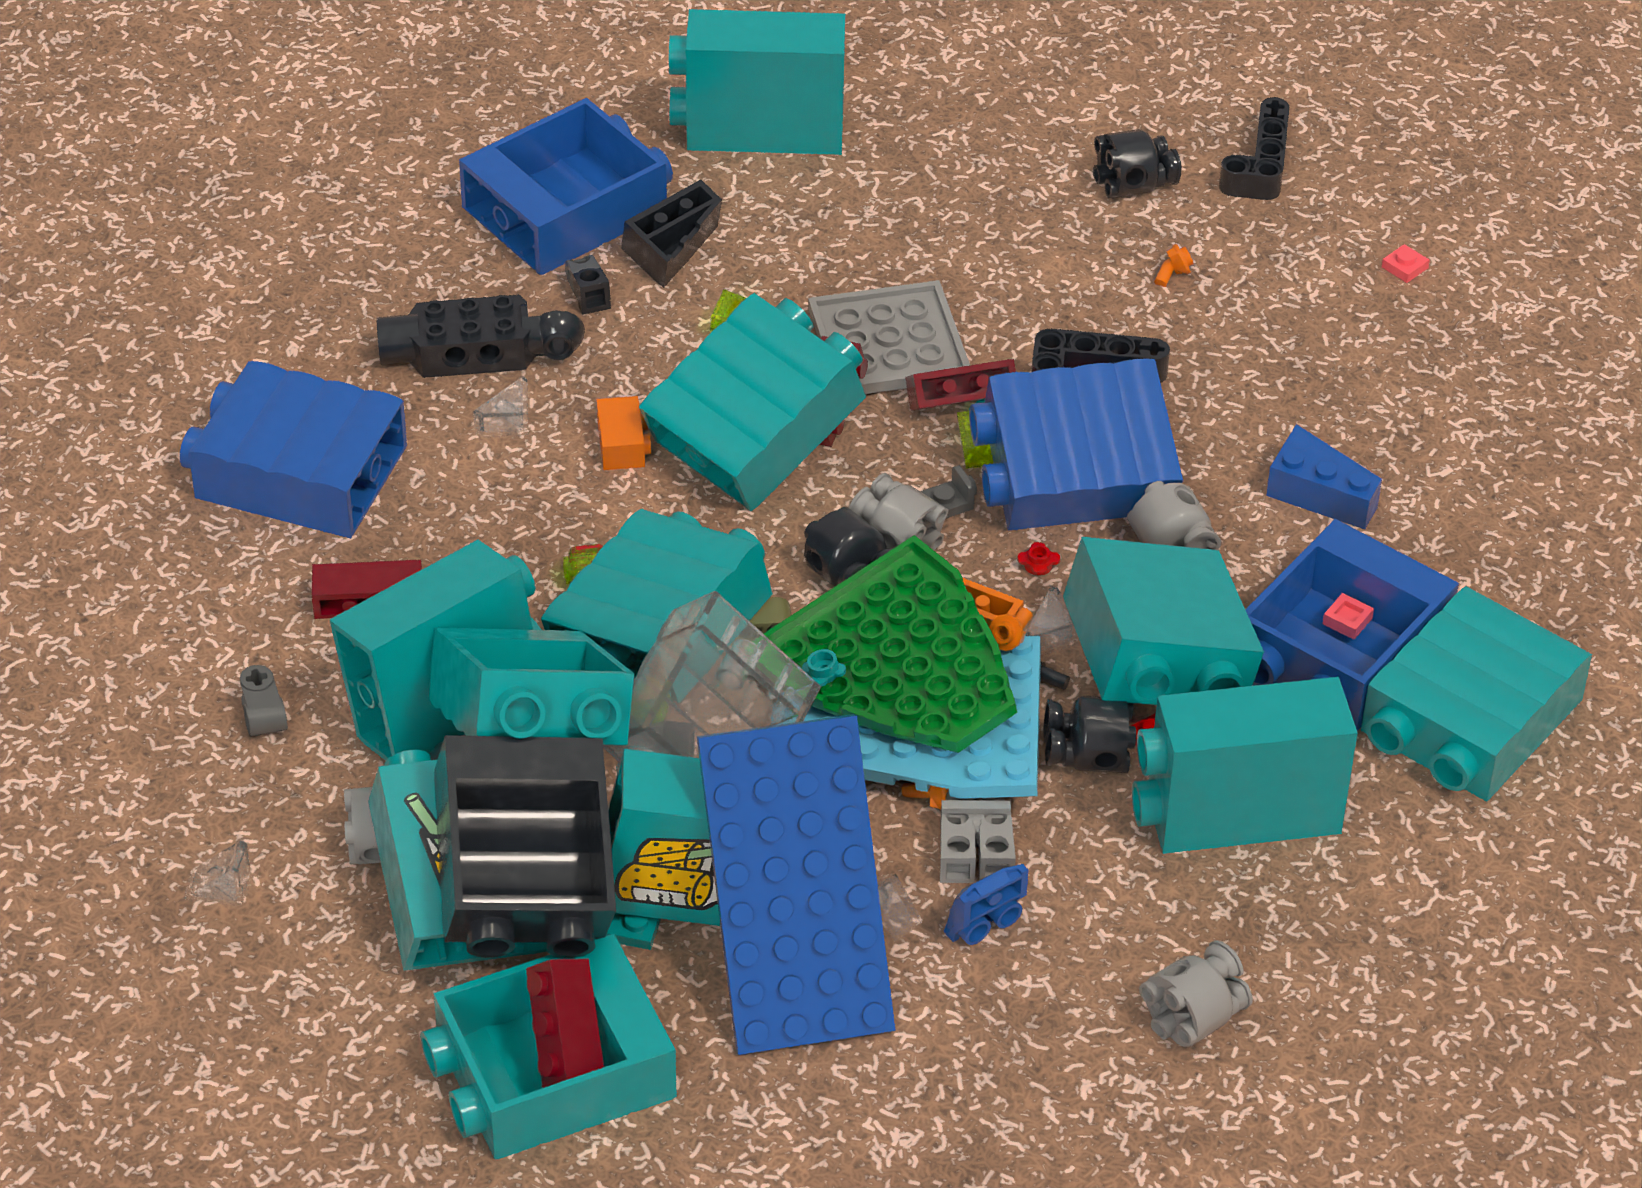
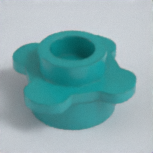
M821 649L813 652L808 657L807 662L802 666V671L804 674L811 676L813 685L822 687L832 682L836 677L843 676L846 673V667L844 664L838 663L836 654L833 651Z

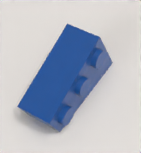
M1296 424L1270 466L1266 496L1365 530L1378 508L1382 479Z

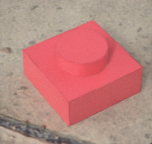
M1404 244L1383 258L1382 268L1408 283L1429 268L1430 260Z
M1342 593L1324 613L1323 625L1355 639L1372 620L1374 608Z

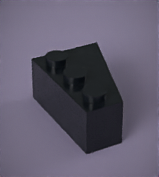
M699 180L624 222L621 249L654 281L664 288L718 227L722 199L702 180Z

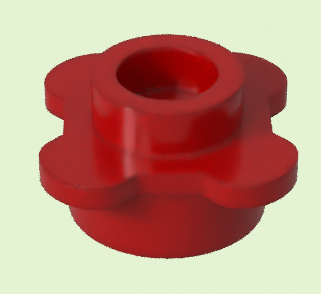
M1034 542L1029 550L1018 554L1017 561L1019 564L1024 565L1026 571L1030 574L1041 576L1048 574L1052 570L1053 565L1060 563V555L1057 552H1051L1044 543Z

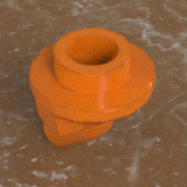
M1175 243L1172 249L1167 251L1168 259L1163 262L1154 280L1156 285L1166 287L1173 271H1175L1176 275L1182 273L1188 275L1191 273L1189 266L1194 263L1185 246L1179 248Z
M1022 607L1015 617L1010 614L998 615L992 620L989 628L1000 650H1013L1023 643L1026 635L1023 629L1033 617L1030 610Z
M904 783L902 786L903 796L909 798H929V807L939 809L940 811L941 801L946 800L947 792L949 791V789L931 785L928 792L916 790L915 783Z

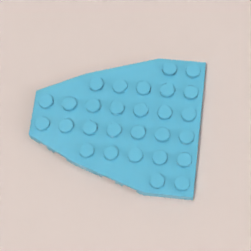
M1025 636L1023 643L1015 649L1008 651L1000 650L1018 713L959 753L885 735L858 724L865 780L894 785L899 780L914 782L916 790L928 792L931 785L949 789L950 797L960 799L1038 796L1040 636ZM782 692L779 693L776 725L837 717L787 697Z

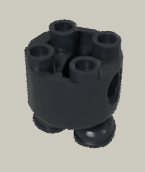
M1135 129L1108 133L1094 138L1097 165L1093 167V177L1097 184L1105 183V193L1108 198L1114 199L1146 194L1153 191L1154 188L1163 187L1165 183H1171L1172 185L1179 183L1182 170L1180 156L1176 149L1168 150V143L1163 135L1152 139L1144 130Z
M848 507L832 511L819 519V521H812L804 531L806 538L804 557L808 567L834 587L892 550L887 549L883 535L876 528Z
M1081 696L1073 703L1070 713L1063 712L1060 703L1047 699L1043 722L1044 743H1046V766L1062 763L1063 767H1074L1079 771L1128 773L1130 768V752L1127 750L1134 749L1136 744V727L1129 726V721L1133 717L1134 703L1102 700L1099 696Z

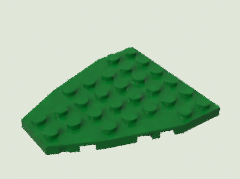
M915 535L741 648L743 659L787 697L836 716L855 714L857 715L859 725L885 735L957 753L1018 713L998 643L983 615L979 614L971 592L968 593L964 585L962 575L957 568ZM828 649L836 654L838 663L845 665L846 673L841 677H836L825 686L817 687L813 685L811 676L803 673L802 666L813 652Z

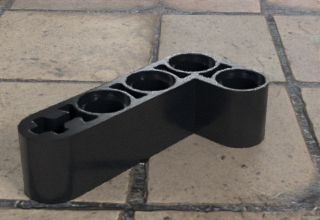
M1270 97L1262 101L1255 156L1229 155L1222 160L1219 189L1222 193L1232 197L1272 200L1280 195L1290 108L1287 101L1278 97Z
M1052 328L1043 329L1035 336L1031 372L1049 368H1074L1096 363L1114 364L1133 359H1155L1160 383L1166 380L1168 374L1170 347L1165 341L1157 338Z

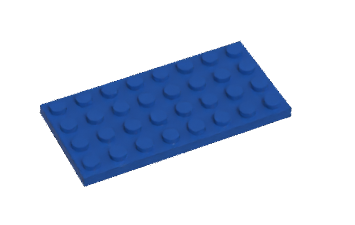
M851 714L696 736L737 1054H748L896 1031L857 715Z

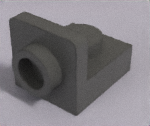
M957 465L952 467V481L920 492L947 508V518L974 509V496L977 495V486L971 475L967 476L962 467Z

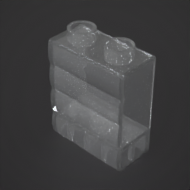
M713 591L673 609L657 636L655 644L643 660L637 677L633 682L628 745H603V748L619 761L616 766L617 772L624 749L699 758L696 736L804 721L821 686L717 591Z

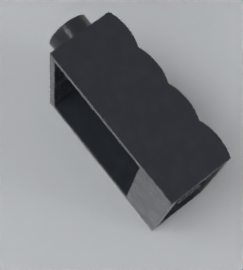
M445 735L434 769L444 942H466L467 952L481 958H494L509 954L515 949V942H546L547 952L559 958H576L591 953L595 949V940L606 937L616 913L603 739Z

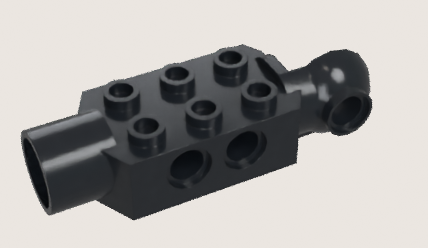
M519 294L416 303L408 315L376 317L380 364L410 363L423 378L526 370L536 356H547L552 360H563L571 356L580 346L585 334L583 322L575 314L567 311L555 310L540 316L528 317L527 301Z

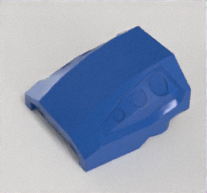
M1024 864L1003 868L962 889L956 896L950 909L944 933L952 942L961 937L968 945H974L987 936L991 929L990 922L994 921L999 928L1011 926L1022 914L1023 908L1018 901L1027 895L1029 870Z

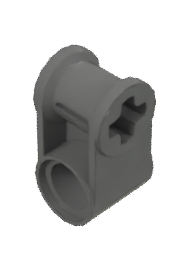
M252 665L245 668L240 675V685L243 692L241 702L249 736L253 737L287 730L288 725L284 703L279 696L272 671L262 665Z

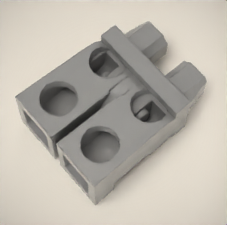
M948 791L946 800L941 801L940 883H975V847H979V880L1003 868L1015 866L1016 856L1011 802L1005 801L1004 797L982 798V800L950 797Z

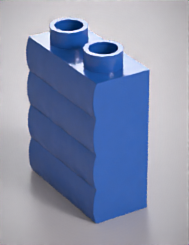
M584 98L459 159L462 208L539 275H544L565 264L566 260L575 259L601 246L603 243L622 235L626 220L667 198V184L673 179L671 164L662 150L657 147L648 149L631 134L623 118L617 114L608 116L588 98Z
M1133 359L1114 364L1096 363L1074 368H1049L1034 372L998 374L989 377L985 402L970 405L969 420L973 443L975 446L990 445L994 462L993 464H984L982 466L984 499L987 507L1003 505L1008 531L1126 518L1128 513L1133 510L1135 504L1145 495V490L1151 483L1156 481H1162L1164 484L1183 483L1155 359Z
M248 361L234 384L225 381L218 384L211 399V419L204 429L195 426L188 429L181 444L180 463L182 467L191 469L196 499L351 539L407 447L404 401L388 393L363 390L357 386L340 381H325L309 373L286 371L265 362Z
M1334 519L1245 609L1264 651L1253 686L1339 677L1358 731L1362 727L1369 683L1385 665L1396 657L1411 639L1420 633L1423 627L1437 613L1444 609L1458 592L1459 583ZM1342 593L1374 608L1372 620L1355 639L1323 625L1324 613Z

